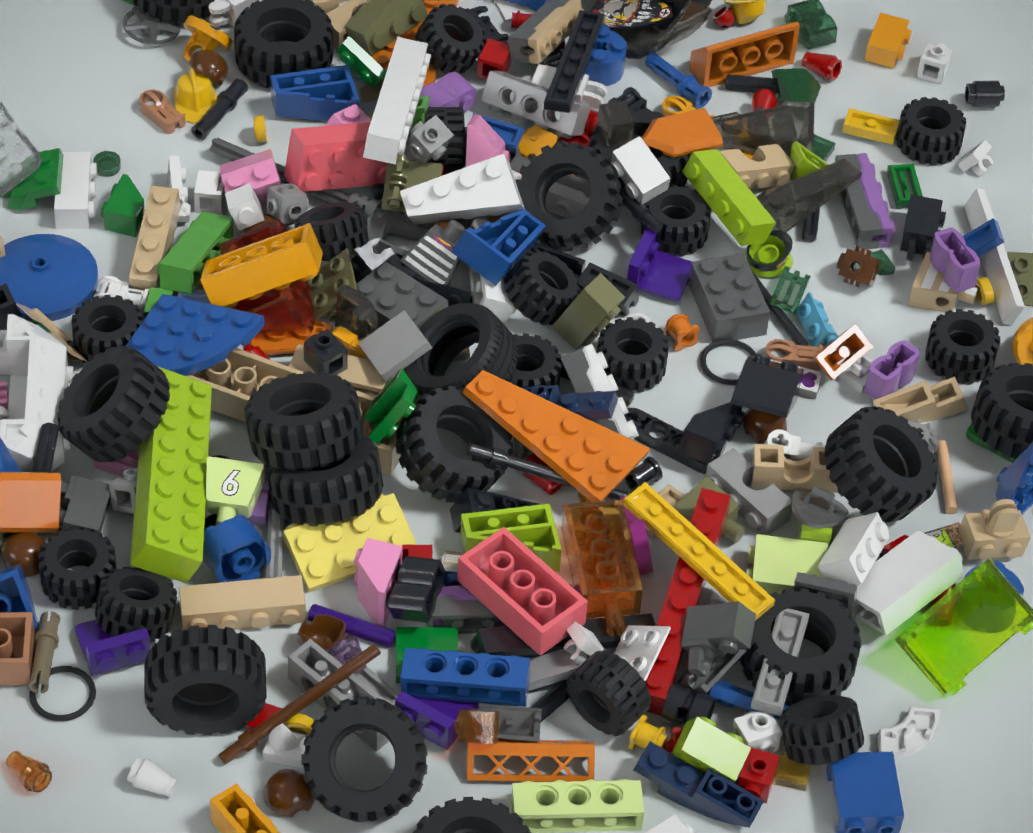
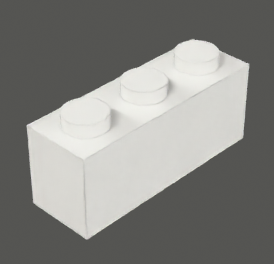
M62 152L64 156L61 193L55 195L54 203L56 229H89L90 217H95V202L91 201V198H96V182H92V179H97V163L91 162V152Z
M878 512L850 518L845 521L818 565L823 578L845 581L855 585L863 583L890 538L888 527L882 522Z

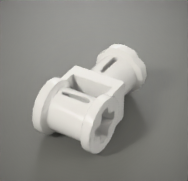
M104 276L99 280V291L93 297L99 296L101 298L104 295L115 297L119 295L122 296L123 300L130 299L133 301V305H138L142 313H144L150 289H132L128 281H122L113 276Z
M779 429L772 431L764 444L776 445L775 443H777L778 445H784V457L792 461H801L808 458L812 453L813 447H823L822 442H817L816 444L801 441V437L790 435L787 431Z

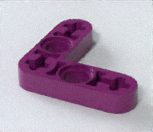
M622 496L620 498L638 575L653 572V565L644 519L639 520L623 505V499L627 496Z

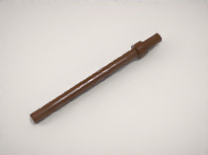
M375 643L255 729L252 731L246 730L238 736V741L218 754L223 763L226 765L244 751L250 752L259 745L257 742L270 734L272 729L291 719L379 656L381 651Z

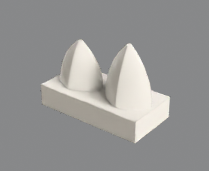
M283 723L276 726L268 735L263 751V760L304 768V765L301 764V754H304L305 746L303 745L305 737L309 735L292 732Z

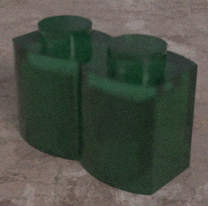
M805 0L788 5L785 23L798 21L800 24L798 42L806 49L810 50L836 42L838 30L836 23L826 13L819 0Z

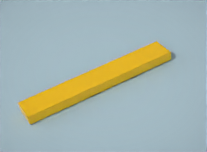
M646 482L623 499V505L639 520L644 519L645 525L725 599L730 603L740 602L756 614L755 621L774 606L775 599Z

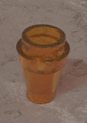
M20 751L12 752L6 760V766L12 770L27 791L41 792L48 787L52 780V772L46 763L26 756Z

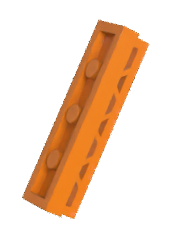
M467 739V781L554 782L556 780L574 782L594 779L595 743L593 741L539 740V742L511 739ZM474 755H487L496 764L487 773H473ZM493 755L504 757L498 761ZM510 756H520L527 763V766L519 774H510L502 765ZM525 756L536 757L530 762ZM543 756H551L559 764L551 774H542L534 766ZM556 756L568 758L561 762ZM574 757H588L587 775H574L566 765ZM500 768L505 774L494 772ZM531 768L536 774L525 773ZM562 769H564L568 775H562L558 773Z

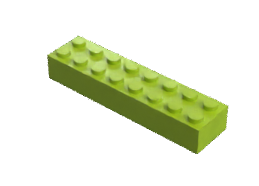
M159 367L168 379L170 398L166 402L167 409L160 418V424L156 429L152 430L146 442L143 441L139 446L130 565L187 584L203 561L206 470L209 450L212 385Z

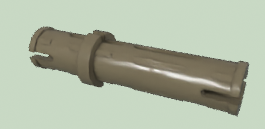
M48 611L41 614L39 631L34 637L36 650L28 685L29 689L34 693H38L40 683H42L41 693H45L49 689L53 654L59 643L57 631L60 616L51 611L50 621H47Z

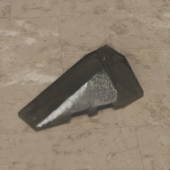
M841 159L766 189L756 198L775 220L776 224L772 230H781L787 233L862 177V172L846 159Z

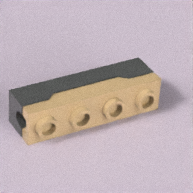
M548 0L508 37L510 60L524 63L531 62L532 64H539L571 34L579 11L583 10L581 0Z

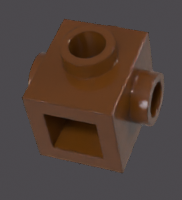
M856 246L855 250L847 249L846 253H841L836 268L840 269L838 275L845 277L844 283L859 287L860 283L873 286L882 260L871 257V250ZM857 262L860 263V269L858 271L855 270V265Z

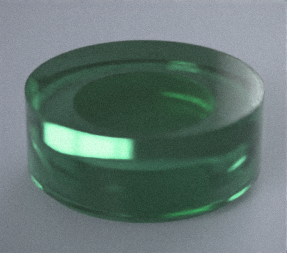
M103 151L94 157L93 162L97 163V174L101 176H113L121 169L120 156L115 152Z

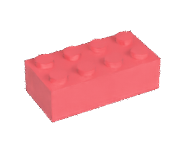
M371 122L291 129L284 177L289 183H293L303 192L373 186L374 184L385 183L387 163L363 158L367 133Z
M505 527L458 558L457 581L540 656L569 636L567 629L574 622L582 626L586 623L588 601Z

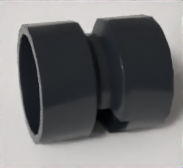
M674 683L666 698L661 722L679 727L695 717H706L711 720L716 697L701 692L693 695L690 688Z

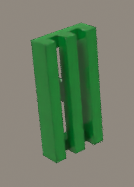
M914 164L888 165L887 175L897 209H902L903 205H906L908 209L911 196L904 171L908 172L914 195L923 196ZM895 171H897L904 198H902L901 190L899 187Z

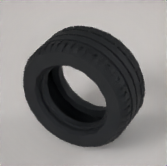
M459 303L438 311L419 328L432 346V349L405 367L407 376L421 397L437 387L456 386L457 390L460 387H466L482 370L510 382L517 365V342L510 330L487 307L475 303ZM478 343L472 356L459 369L445 375L446 370L456 356L464 349Z

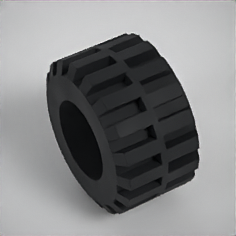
M454 4L435 6L415 34L416 41L428 43L427 53L431 54L430 64L432 68L440 69L445 74L448 72H459L462 74L469 70L482 52L487 41L484 35L485 30L480 26L481 22L475 19L471 12H466L460 6L457 8Z
M922 97L920 100H912L911 104L907 103L904 106V110L901 111L896 135L898 148L902 149L901 152L904 155H908L909 159L912 161L917 160L920 164L930 163V165H936V163H940L942 165L946 164L947 160H954L955 156H958L960 153L966 129L964 113L961 110H957L955 104H949L944 99L938 100L936 97H932V99Z
M428 107L425 113V123L436 115L454 136L445 147L447 151L437 160L431 158L427 162L441 163L444 166L442 174H449L464 168L465 120L462 108Z
M672 185L665 192L644 203V206L651 211V215L662 224V229L657 232L656 242L660 244L658 251L666 252L673 256L675 254L684 256L687 252L692 254L696 252L697 248L701 249L704 246V242H707L711 208L697 190H690L688 186L678 187V185ZM644 223L641 224V234H644L646 228H649Z
M335 202L321 205L303 213L294 223L295 228L308 223L311 224L323 252L321 261H330L346 248L350 254L358 246L361 248L369 242L362 208L358 204Z
M528 251L504 279V289L508 293V299L514 304L513 306L523 316L528 317L535 323L539 322L541 325H553L581 293L578 286L579 282L574 277L573 271L563 261L559 260L558 257L546 251Z
M104 295L101 298L95 296L92 297L91 301H84L82 307L76 308L75 315H72L71 319L74 349L90 362L94 359L95 355L100 352L104 353L108 348L126 346L144 321L138 305H133V301L130 299L123 300L122 296L119 295L115 297Z
M956 309V312L949 310L945 312V315L940 314L937 316L936 321L932 322L925 350L926 361H929L928 366L930 369H935V374L938 376H945V380L955 376L957 383L963 384V381L975 383V379L981 381L994 368L1000 344L998 328L993 327L994 323L991 320H986L983 314H975L972 310L966 312L963 309Z
M627 317L626 320L620 318L615 320V324L609 323L606 329L600 332L597 353L602 351L608 367L604 369L606 376L612 374L616 384L631 391L644 392V388L649 390L654 388L655 383L659 384L662 381V376H665L669 350L667 335H663L664 331L661 328H655V323L651 321L647 323L642 318L634 320L633 317Z
M523 333L522 336L513 334L517 342L518 358L510 383L518 387L558 385L559 388L561 354H558L557 347L551 346V341L548 339L542 340L541 336L536 334L535 336H529V333Z
M71 527L70 531L63 529L58 531L59 535H51L48 538V543H43L41 552L38 555L43 592L45 595H49V600L53 603L59 601L60 607L72 606V609L79 610L80 606H85V609L91 608L93 603H97L101 580L104 579L107 573H111L112 570L117 568L114 546L111 545L108 537H102V533L97 530L91 532V528L84 527L83 530H78V527ZM74 566H87V567H88V568H85V569H83V570H77V571H75V570H68L69 568L74 567Z
M137 567L116 568L111 573H107L104 579L101 580L95 608L96 623L102 626L101 630L105 633H110L111 637L146 628L150 637V643L155 642V639L162 638L170 631L177 601V590L173 588L174 584L170 580H166L165 576Z
M605 650L602 652L596 651L569 676L566 682L568 685L566 687L567 692L570 695L569 698L579 714L599 731L601 730L607 735L619 736L624 734L650 708V692L645 685V681L629 662L620 658L615 653Z
M822 695L807 698L789 706V708L782 712L779 718L787 756L790 760L799 764L820 765L836 762L856 753L864 745L865 740L856 701L849 697Z

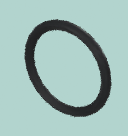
M722 339L710 343L701 353L700 365L702 370L709 378L718 383L736 385L738 379H724L716 376L709 370L706 364L707 354L713 348L720 345L741 347L751 356H754L756 352L747 344L733 339Z
M72 666L52 667L50 675L59 672H70L81 676L89 686V698L78 711L66 715H56L43 710L36 700V693L30 690L29 699L32 707L40 716L53 721H68L82 716L90 709L96 698L94 681L85 671Z

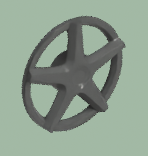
M136 6L123 18V29L128 36L138 42L151 45L164 44L174 40L180 33L181 24L173 21L176 25L175 27L162 23L163 19H154L140 11ZM134 15L141 20V22L127 25L128 20ZM141 29L142 33L147 35L149 40L139 38L130 31ZM162 30L174 33L167 39L157 40V36L161 34Z

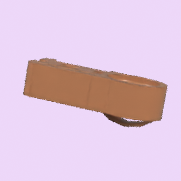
M151 89L144 91L140 95V111L166 134L175 132L176 127L181 129L186 125L185 113L180 114L170 105V100L160 90ZM154 101L156 105H147L145 103Z
M774 339L767 344L765 355L770 356V360L778 362L788 360L799 364V367L820 372L822 368L814 358L823 349V345L819 344V347L794 345V341ZM782 351L788 356L779 358L773 356L770 352Z

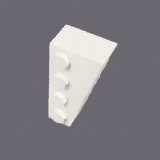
M504 154L400 191L407 215L414 225L459 218L473 219L477 216L486 215L500 216L504 213H513L525 209L510 163Z

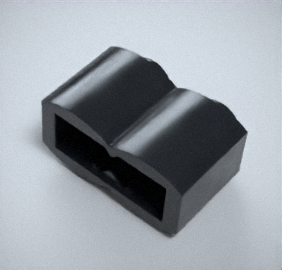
M406 556L402 564L397 567V582L393 589L388 592L386 598L387 608L394 619L423 623L430 621L446 576L441 560Z

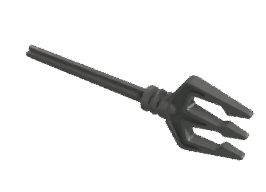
M218 137L212 140V145L210 146L211 152L232 161L255 154ZM276 163L281 182L290 184L284 177L285 166ZM338 189L305 192L328 203L349 202L360 205L365 224L367 225L369 241L373 238H380V241L372 247L375 254L377 253L374 247L383 243L402 259L408 251L386 242V236L394 234L420 240L429 231L414 225L410 219L403 215L404 212L381 210L383 198L381 201L370 200V197L362 196L359 192L349 195Z

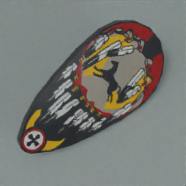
M598 0L592 9V12L605 14L604 25L608 26L610 30L647 28L661 24L673 16L672 9L663 0Z

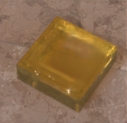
M781 753L775 785L806 791L811 765L796 763L790 760L787 754Z

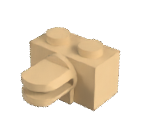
M1011 499L996 501L992 504L991 509H985L981 513H965L958 529L964 543L963 549L967 560L1022 557L1031 539L1021 511L1017 510L1015 502Z

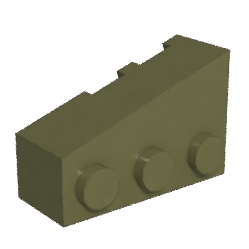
M371 0L369 3L365 2L346 24L345 29L348 37L350 36L366 53L372 56L424 20L428 14L423 0Z
M600 273L583 289L552 327L575 350L583 343L589 345L621 311L618 306L625 296Z

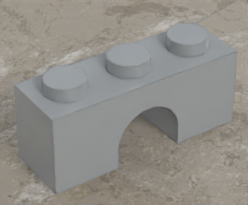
M733 448L708 464L706 477L710 478L728 495H731V498L739 505L738 514L746 520L752 529H756L761 535H768L790 521L792 513L791 499L774 484L763 490H753L747 487L751 483L753 465Z

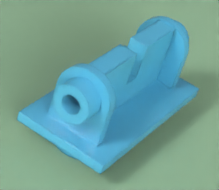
M808 292L795 312L811 346L819 347V344L828 345L838 335L832 325L827 323L829 319L822 302L814 299L811 292Z

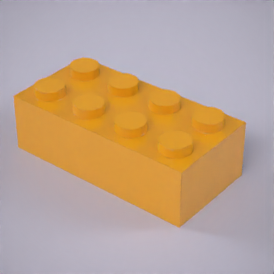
M308 223L206 260L200 281L212 305L231 308L237 305L240 300L246 298L249 300L257 299L265 291L273 288L276 291L288 287L291 284L290 282L299 279L301 281L312 279L320 270L323 252L311 224Z

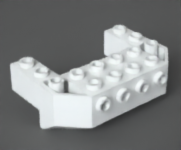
M8 314L7 330H0V375H10L9 416L7 419L0 420V437L22 472H32L41 427L45 423L58 425L57 413L60 411L58 406L60 400L64 398L63 393L66 387L72 383L74 367L68 366L67 347L38 325L14 314ZM60 430L51 472L65 462V450L71 449V443L63 437Z

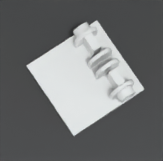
M628 625L621 636V641L615 654L629 662L643 680L646 681L671 627Z

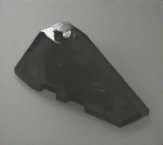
M787 101L779 103V107L764 110L762 106L754 108L755 112L745 114L733 112L711 117L722 136L723 148L740 149L742 153L754 155L758 146L778 144L790 158L791 147L795 141L810 151L813 147L814 102Z

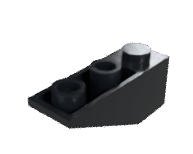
M729 402L695 414L684 429L678 453L709 464L716 456H722L727 442H731L735 434L736 427L740 428L746 412L742 411V406L730 404Z
M467 487L450 508L454 531L460 533L461 514L540 504Z

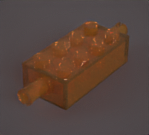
M578 492L577 496L580 503L563 504L561 526L573 588L588 601L586 618L604 617L607 634L614 636L613 627L615 626L616 634L619 636L626 630L622 615L640 614L643 592L623 501L591 502Z

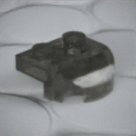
M345 283L338 289L335 327L342 326L347 328L362 341L378 329L377 312L373 303L368 298Z

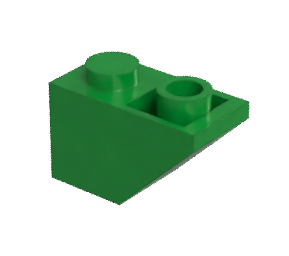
M122 174L118 184L115 183L113 185L108 202H104L102 205L101 217L104 218L105 230L136 237L141 228L145 212L144 198L130 177Z

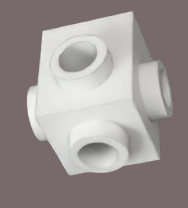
M750 711L741 717L735 718L733 722L732 733L740 736L745 745L772 754L779 749L782 730L780 721L774 718L772 714L762 711Z

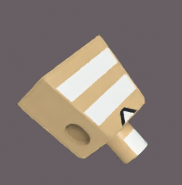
M926 252L913 283L908 305L940 312L954 311L958 300L974 304L978 288L974 287L959 293L952 290L945 282L944 274L936 270L932 265L930 253Z

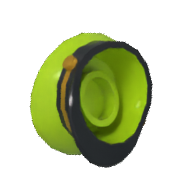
M772 230L765 243L747 246L745 256L755 275L772 278L783 275L791 269L793 257L790 251L793 241L790 235L781 230Z

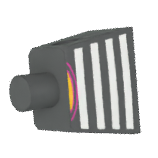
M451 220L445 229L434 225L400 261L424 279L449 286L461 262V259L451 252L465 228L455 220Z

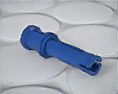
M652 52L646 57L645 66L675 86L678 94L693 101V105L696 108H702L710 101L712 90L707 86L703 87L694 76L683 74L657 53Z

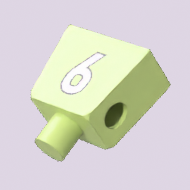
M207 456L206 504L209 513L218 514L216 525L236 515L250 518L265 482L264 464Z

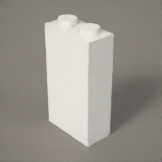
M917 530L877 560L863 583L857 585L855 617L884 635L889 634L965 575L961 554L957 549L950 548L939 542L935 537L928 536Z

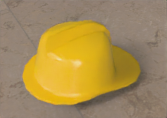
M723 0L724 3L730 4L731 10L739 24L752 22L765 12L766 0Z
M190 67L189 73L180 76L173 92L176 110L180 114L185 113V121L191 124H196L217 100L215 88L209 77L195 72L192 67Z

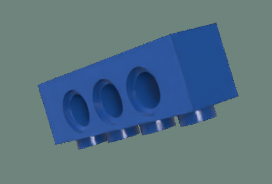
M405 648L400 677L401 692L403 691L414 698L526 707L530 683V658L517 655L501 656L487 653H463L454 650L438 651L425 648Z

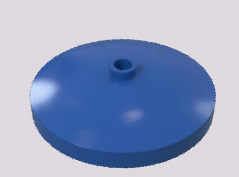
M34 234L15 239L4 245L5 256L0 258V286L5 283L7 284L16 304L19 303L30 309L37 308L48 319L55 321L73 315L77 307H82L84 301H90L98 287L97 263L91 252L81 243L61 235ZM18 307L23 319L29 322H37Z

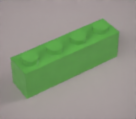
M202 211L196 220L191 222L187 231L181 234L178 242L169 249L164 259L159 261L157 276H160V288L192 294L201 283L200 279L206 260L223 255L233 242V218Z

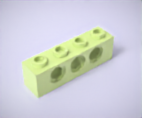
M590 779L574 782L556 780L554 782L523 781L521 783H512V813H517L523 819V825L528 826L531 833L642 830L644 807L641 780L619 779L617 781H598Z

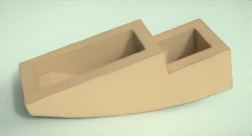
M955 376L931 386L925 380L873 400L875 407H883L884 410L890 409L896 412L898 417L903 416L911 422H915L918 418L920 423L929 422L968 411L965 398Z

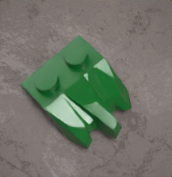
M350 36L336 50L342 62L349 66L353 78L359 76L363 82L375 88L385 77L386 71Z
M60 148L33 153L8 174L9 178L0 183L2 198L10 197L7 207L16 210L38 207L39 198L61 193L64 155Z
M399 368L394 377L391 376L387 380L382 391L374 397L364 418L373 424L368 437L377 445L384 436L389 439L399 426L397 421L401 417L406 419L416 406L413 401L417 389L403 368Z

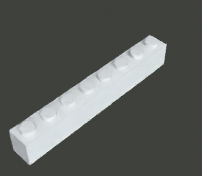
M397 37L367 133L363 158L396 164L398 154L404 155L409 131L412 127L413 117L415 116L430 63L431 54L427 53L428 43Z

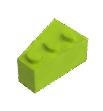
M550 503L461 514L460 538L464 554L505 527L553 571L560 572L562 549Z

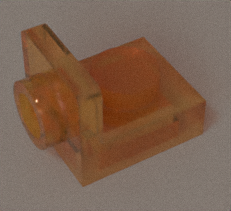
M476 708L459 710V715L455 721L458 742L498 744L499 711L477 710Z

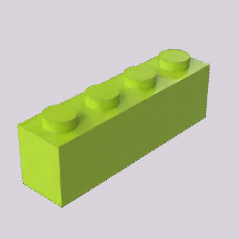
M718 149L693 152L682 172L740 246L765 243L776 224L775 220Z

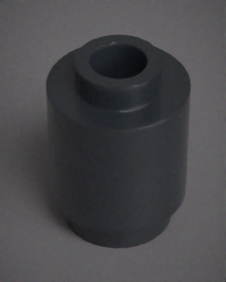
M998 80L973 81L972 83H967L965 87L966 104H972L973 107L999 106L1000 101H1004L1005 98L1004 86H1000Z

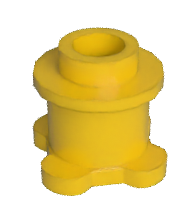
M643 714L630 735L628 748L634 750L636 746L646 749L651 741L664 749V743L668 740V736L665 735V728L661 727L659 729L647 723L648 716Z

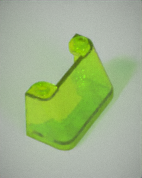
M989 557L903 630L894 640L943 696L948 692L955 695L967 684L963 679L1013 635H1016L1019 631L1025 635L1033 629V608Z

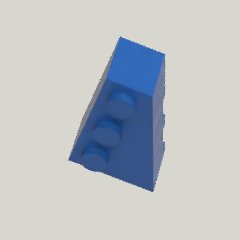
M348 65L270 76L271 101L276 117L328 121L334 113L356 104L360 108V100Z
M525 209L501 217L497 222L483 223L480 228L474 230L472 228L466 229L451 253L496 286L532 248L546 225Z

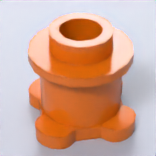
M686 314L671 316L664 328V332L675 340L673 344L675 351H681L685 347L694 346L699 340L697 336L701 329L698 325L691 326L689 317Z

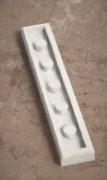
M976 188L964 205L971 230L994 218L985 190ZM1002 243L982 255L981 260L987 278L992 285L994 299L1002 323L1012 325L1025 306Z

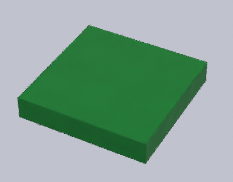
M396 627V683H401L400 677L405 648L458 651V628Z

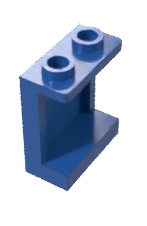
M893 751L856 752L842 760L828 763L826 773L828 782L832 781L838 816L837 833L900 832L904 811Z

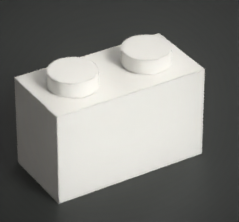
M640 136L612 152L610 166L617 174L616 177H621L626 184L625 188L632 199L636 198L639 204H644L668 190L670 177Z

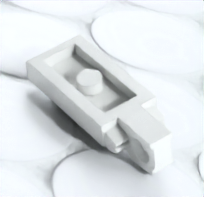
M169 156L168 187L179 190L181 204L178 222L189 223L191 206L187 204L188 188L182 185V183L186 182V168L181 167L180 156Z

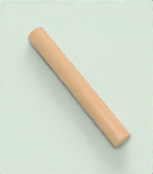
M939 440L937 442L939 443L937 457L945 509L947 514H955L958 510L948 446L945 440Z

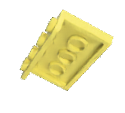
M394 493L386 496L381 494L370 510L366 509L364 514L359 517H351L349 521L343 523L342 521L334 522V525L328 526L325 524L309 526L306 523L303 525L293 523L283 531L282 535L283 546L288 547L299 574L302 575V581L307 593L355 577L358 567L354 566L356 552L359 548L363 549L367 538L402 546V544L417 545Z

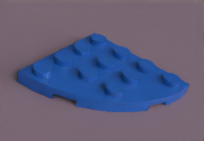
M162 294L126 346L138 350L157 367L186 376L212 367L227 359V353L237 348L240 344L243 346L247 345L265 325L263 315Z

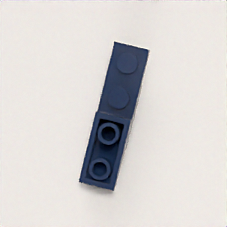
M558 385L520 387L589 420L611 419L618 402L616 391L561 394Z
M651 741L633 771L660 786L657 791L658 794L683 807L721 822L750 828L764 802L710 768L704 774Z

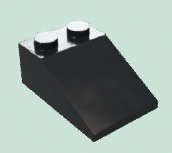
M754 353V356L749 355L743 365L730 404L787 418L797 402L804 369L798 368L799 364L792 361L782 360L781 363L770 361L771 357L764 354Z

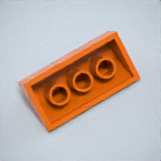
M798 21L692 50L689 70L703 87H713L725 83L728 74L751 76L793 64L800 24Z

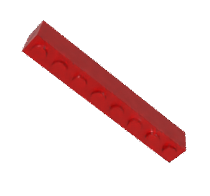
M701 488L690 523L718 547L728 517L731 495ZM680 556L657 626H669L671 629L645 681V685L650 692L649 697L651 698L650 708L647 712L659 716L662 715L666 698L672 685L675 683L685 649L681 647L688 607L700 605L707 583Z

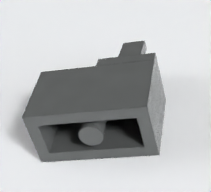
M75 475L71 476L70 482H61L60 507L63 510H61L59 515V527L62 530L65 529V531H70L71 527H78V530H83L84 527L91 528V532L96 530L101 532L111 500L109 484Z
M740 602L689 606L681 647L688 651V670L697 677L709 676L715 657H723L724 652L736 653L740 649H750L756 614Z

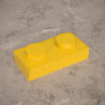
M849 108L842 133L893 145L899 120Z

